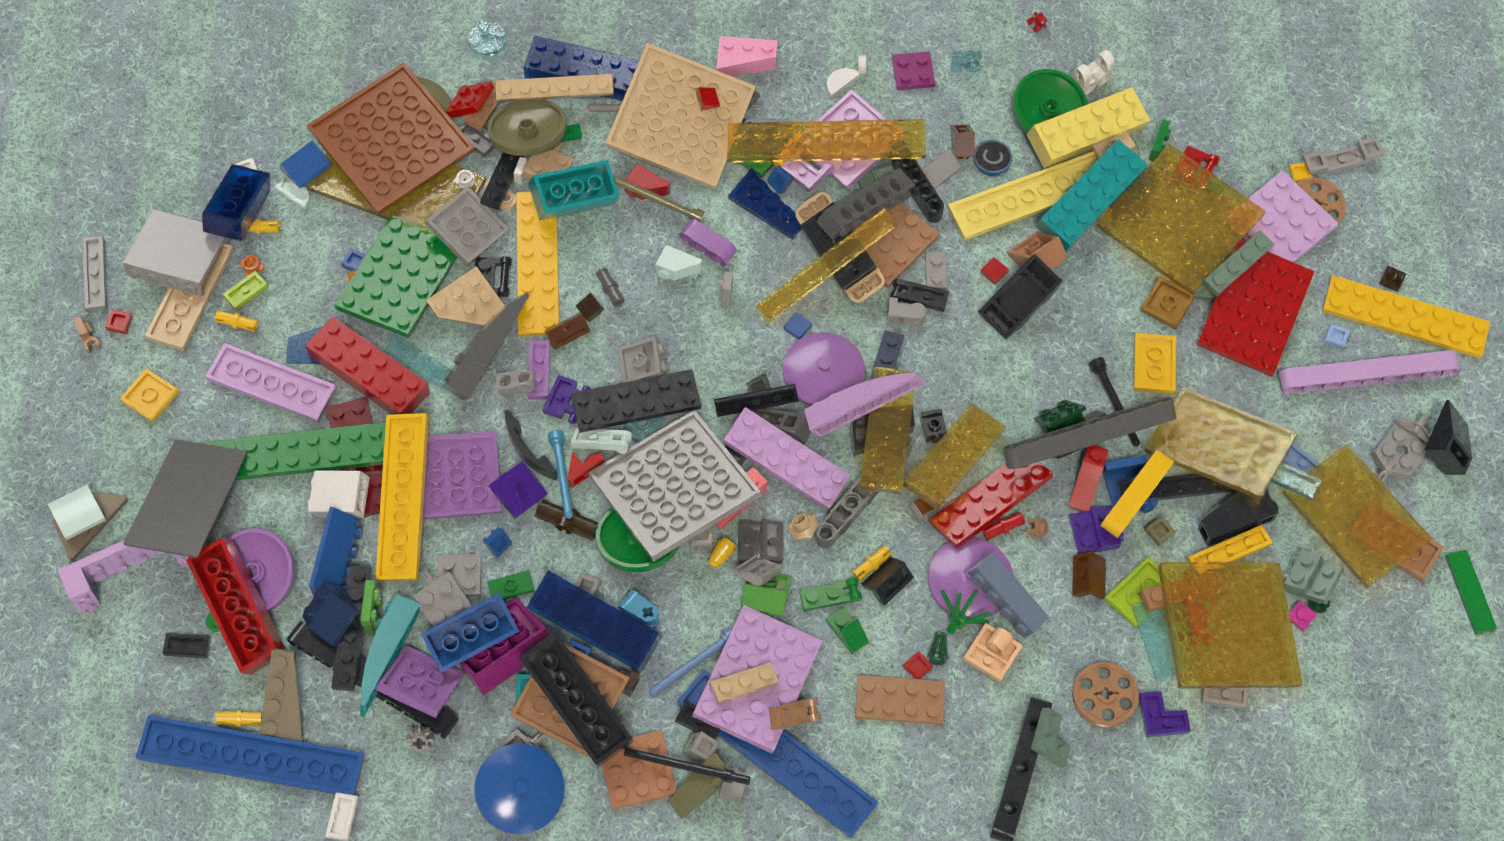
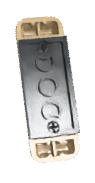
M820 192L797 208V220L848 297L855 303H862L884 287V275L853 229H850L844 237L838 236L832 240L819 226L817 221L827 208L835 205V202L827 193Z

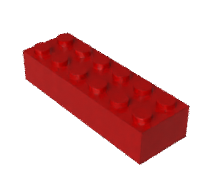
M333 316L305 345L311 358L391 415L412 414L430 394L427 382Z
M222 537L202 549L198 558L188 557L186 559L240 673L252 675L270 664L272 649L286 650L233 540Z

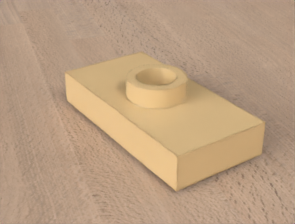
M1125 132L1094 145L1091 149L1097 159H1099L1118 139L1131 150H1135L1136 145L1129 134Z

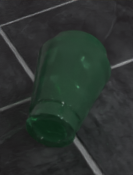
M944 632L934 633L927 654L929 662L933 665H944L949 659L947 634Z

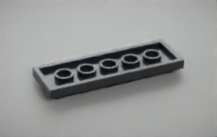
M692 369L571 393L579 433L701 409V401Z

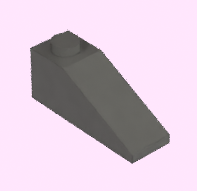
M770 408L752 411L803 445L806 444L811 431L804 414Z

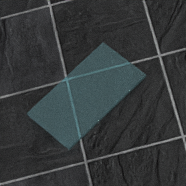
M1143 602L1133 604L1132 608L1155 679L1198 670L1177 605L1147 612Z

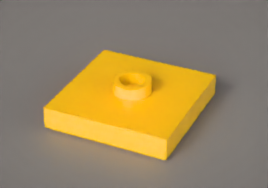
M146 368L120 397V401L154 423L180 392L176 387Z

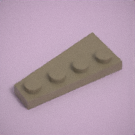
M272 649L260 735L304 742L301 726L303 724L302 714H300L299 704L300 692H298L296 652Z

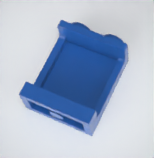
M1145 455L1105 462L1102 474L1112 507L1121 498L1120 482L1134 481L1147 463ZM1158 498L1147 499L1138 511L1142 513L1153 511L1158 503Z

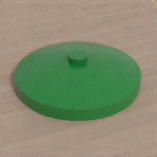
M1053 69L1036 70L1026 75L1017 85L1012 97L1014 117L1026 134L1036 124L1088 105L1086 95L1081 86L1067 74Z
M613 508L603 515L597 525L596 543L600 555L609 565L622 571L646 572L656 569L667 563L679 548L678 546L653 562Z

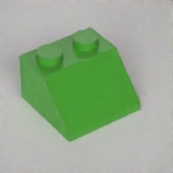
M780 573L762 586H754L749 581H746L741 608L743 605H746L754 610L766 612L771 616H783L792 575Z

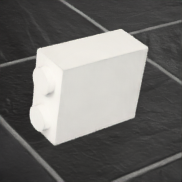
M314 471V477L311 480V496L308 500V512L317 517H327L329 508L335 507L355 518H364L370 477L361 471Z

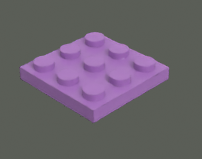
M405 645L379 681L376 690L436 718L461 682L464 672L451 667L441 673L433 657Z

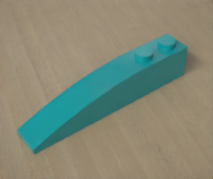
M396 594L393 601L387 603L385 616L379 618L375 628L377 631L371 643L364 668L360 704L361 717H365L378 693L376 688L379 681L397 658L419 616L420 603Z

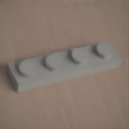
M102 235L83 237L84 308L86 312L106 310L104 238Z

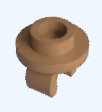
M1039 517L1037 520H1028V523L1035 527L1031 530L1026 529V533L1031 537L1044 538L1049 530L1045 519Z

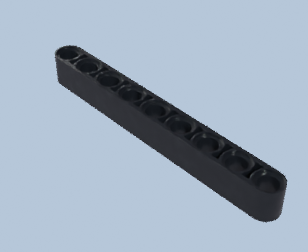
M299 621L286 640L294 647L297 645V649L310 657L315 656V660L328 668L332 667L334 671L337 646H332L309 629L305 623ZM359 657L356 685L362 688L366 661ZM379 691L376 695L378 699L386 700L388 705L399 712L404 711V715L417 723H423L422 726L430 727V731L433 733L441 734L440 737L444 739L447 738L458 722V719L444 708L435 718Z

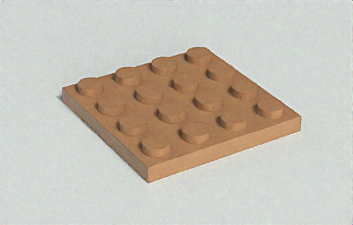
M900 202L892 209L889 207L882 215L876 214L868 223L864 221L856 230L853 229L884 275V286L887 288L940 236L938 231Z
M565 644L613 711L630 678ZM531 676L510 716L589 757Z

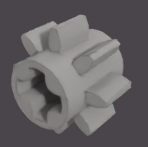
M419 723L415 728H409L406 742H411L410 750L414 749L421 753L424 749H430V742L434 741V734H429L430 727L426 728Z

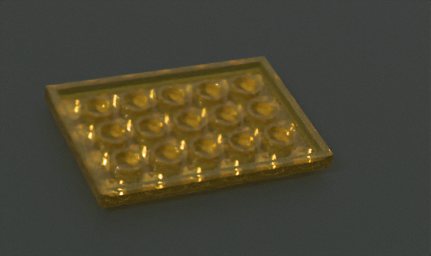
M1183 387L1174 401L1177 418L1158 426L1145 447V453L1153 455L1158 449L1174 460V465L1261 500L1296 441L1298 433Z
M1348 444L1286 487L1282 492L1366 589L1432 541V537Z

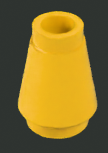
M724 536L721 540L718 539L707 563L717 569L735 553L736 545Z

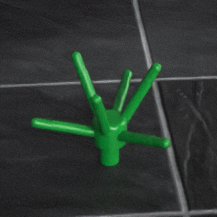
M977 589L974 590L961 612L959 610L962 594L960 592L957 594L954 610L945 590H941V594L952 615L949 620L950 625L946 629L949 634L953 635L957 629H963L965 624L990 623L989 620H982V618L990 616V612L967 618L965 615L978 593Z

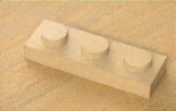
M771 662L711 681L709 686L716 703L720 704L778 685L779 680Z

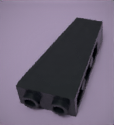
M1257 477L1201 520L1198 530L1206 545L1209 546L1275 520L1279 513L1278 505L1271 499L1266 483L1262 482L1260 477Z

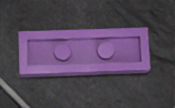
M530 340L528 370L535 372V390L527 393L528 399H547L549 396L550 340Z

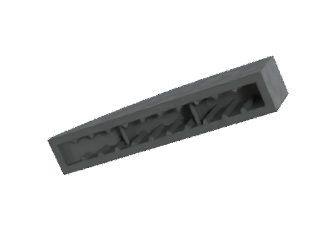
M527 293L520 295L501 309L473 337L465 350L456 356L453 361L455 366L452 371L448 370L443 378L445 381L442 386L443 388L462 400L469 398L528 299L529 295Z

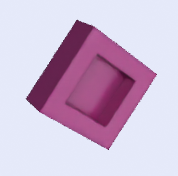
M1299 601L1286 619L1301 631H1304L1317 614Z

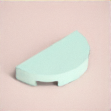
M280 182L274 187L277 192L302 209L306 210L308 207L310 196L305 186L299 189L293 182Z

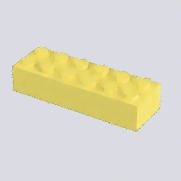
M1133 87L1036 124L1027 133V137L1045 169L1091 151L1094 145L1127 132L1129 135L1142 130L1150 122V119Z

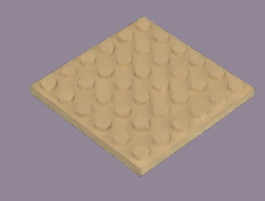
M647 43L607 137L605 146L715 190L756 86ZM697 88H715L720 107L701 111L696 95Z

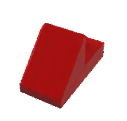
M572 452L568 473V484L571 489L589 477L588 472L605 463V459L600 452L588 456L583 463Z

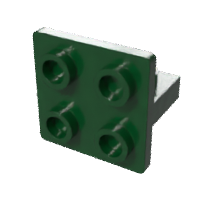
M1063 400L1058 402L1056 407L1039 412V416L1035 417L1034 420L1042 425L1045 433L1073 425L1084 417L1082 412L1087 409L1085 405Z

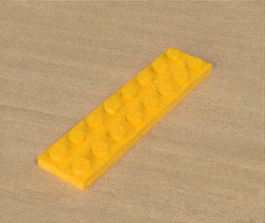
M516 192L518 297L525 293L529 295L518 314L519 337L547 336L545 330L559 324L557 217L539 221L531 192Z
M1334 275L1330 279L1322 310L1324 313L1480 359L1483 356L1490 321Z
M427 413L386 415L375 580L378 582L419 580L429 415Z

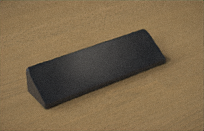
M796 384L714 399L717 417L741 413L745 407L753 411L799 402Z

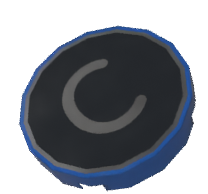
M998 140L983 141L975 149L973 163L982 174L999 176L1001 173L1009 170L1012 164V153L1010 148L1003 142Z

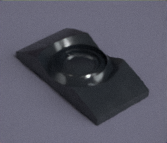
M1034 253L988 300L978 313L1007 340L1026 324L1032 314L1052 297L1064 281Z

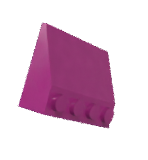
M514 597L505 605L520 632L458 664L483 696L525 666L518 657L550 635L546 627L517 597Z

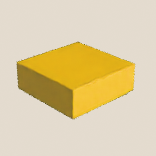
M1305 163L1290 164L1288 167L1291 179L1295 183L1303 179L1313 178Z

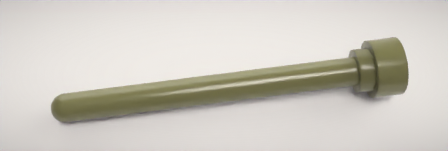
M620 177L614 179L616 185L689 217V220L695 219L701 222L705 211L699 208L691 210Z

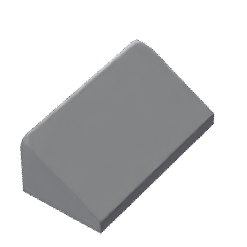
M947 149L922 170L934 189H936L962 167L952 151Z

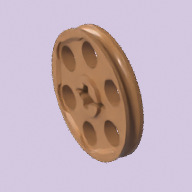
M1307 178L1296 183L1327 213H1336L1338 218L1334 220L1340 224L1346 211V201L1337 186L1320 178ZM1317 185L1320 191L1313 192L1310 186ZM1334 195L1337 197L1338 200L1336 202H1331L1328 200L1327 196Z
M1098 662L1087 666L1080 672L1073 685L1072 698L1077 712L1083 719L1095 726L1109 728L1123 724L1133 715L1139 701V690L1135 679L1126 669L1114 663ZM1098 670H1107L1109 677L1107 679L1100 678ZM1125 679L1128 681L1129 687L1122 689L1118 686L1117 681ZM1080 681H1090L1091 689L1085 690L1081 688ZM1103 690H1106L1107 694H1111L1108 699L1100 695ZM1124 699L1128 700L1131 703V708L1124 710L1120 707L1119 702ZM1086 700L1091 701L1094 709L1090 711L1085 710L1082 707V702ZM1108 710L1112 712L1114 718L1111 721L1104 720L1102 717L1103 711Z

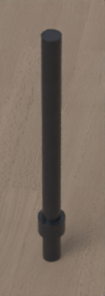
M628 747L624 750V756L719 778L722 782L730 784L732 782L745 785L750 784V776L735 773L731 769L725 768L721 770Z

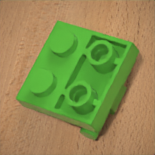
M366 580L363 597L361 624L367 636H375L376 624L380 616H377L378 609H382L383 604L380 588H377L374 580Z

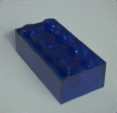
M231 164L202 213L203 232L242 241L270 193V173Z

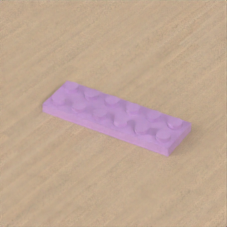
M227 343L223 344L205 376L207 381L319 423L326 410L325 407L328 406L337 389L336 385Z
M746 407L723 440L724 444L826 510L831 508L850 477L848 473Z

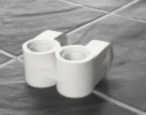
M1103 50L1096 55L1095 60L1088 66L1081 64L1073 70L1071 78L1081 86L1085 95L1092 92L1096 86L1103 85L1111 78L1115 62L1113 55L1108 50Z

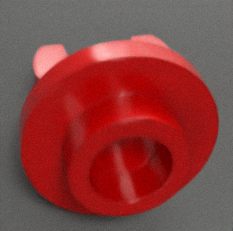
M1035 11L1034 15L1036 17L1029 18L1027 23L1032 25L1036 22L1037 25L1033 28V31L1039 32L1042 25L1045 28L1047 27L1046 22L1048 20L1042 12L1038 14Z

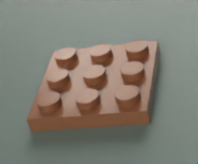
M662 730L632 737L634 742L627 746L628 748L669 757ZM625 749L602 765L612 810L671 797L677 790L671 767L624 756Z

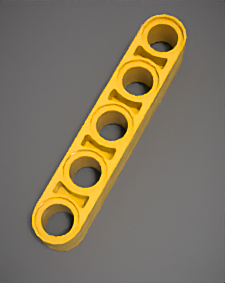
M1157 449L1100 526L1118 538L1175 461Z

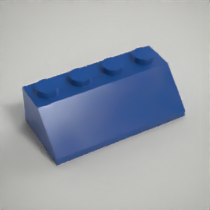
M335 507L329 508L309 583L313 597L324 581L346 589L349 567L352 559H356L358 553L357 539H361L363 534V527H361L357 518Z
M500 593L421 633V636L442 673L520 631Z

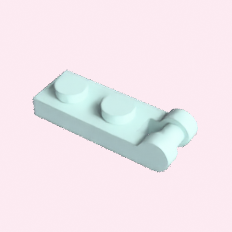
M576 428L571 439V446L576 449L616 450L621 454H625L628 451V443L631 442L633 435L627 430L597 429L579 433L578 428Z

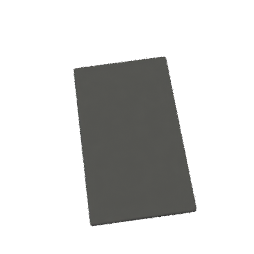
M175 440L123 542L124 545L198 558L247 452Z

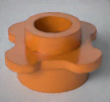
M250 255L240 262V267L244 268L246 276L254 271L261 272L264 269L263 264L258 260V256Z

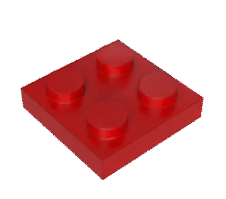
M491 81L460 87L454 99L450 101L449 107L445 111L446 114L453 118L478 113L494 89Z

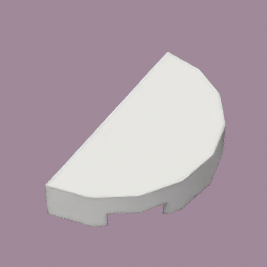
M849 68L838 69L832 72L826 84L828 95L833 98L860 77V73Z

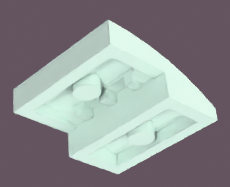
M88 485L48 504L66 541L106 521Z

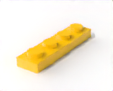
M1260 525L1191 555L1187 558V561L1194 574L1200 576L1267 548L1273 542L1263 525Z

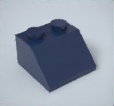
M324 581L321 587L316 590L310 604L305 607L302 617L309 629L336 647L357 615L358 610L346 589Z

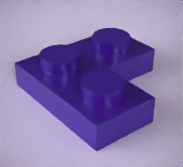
M1162 691L1139 694L1146 737L1190 733L1191 729L1187 710L1165 712Z

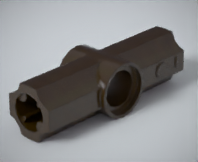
M545 500L538 504L535 513L536 518L554 525L559 531H566V534L574 533L591 541L596 538L598 522L582 516L573 508L572 518L567 519L562 507Z

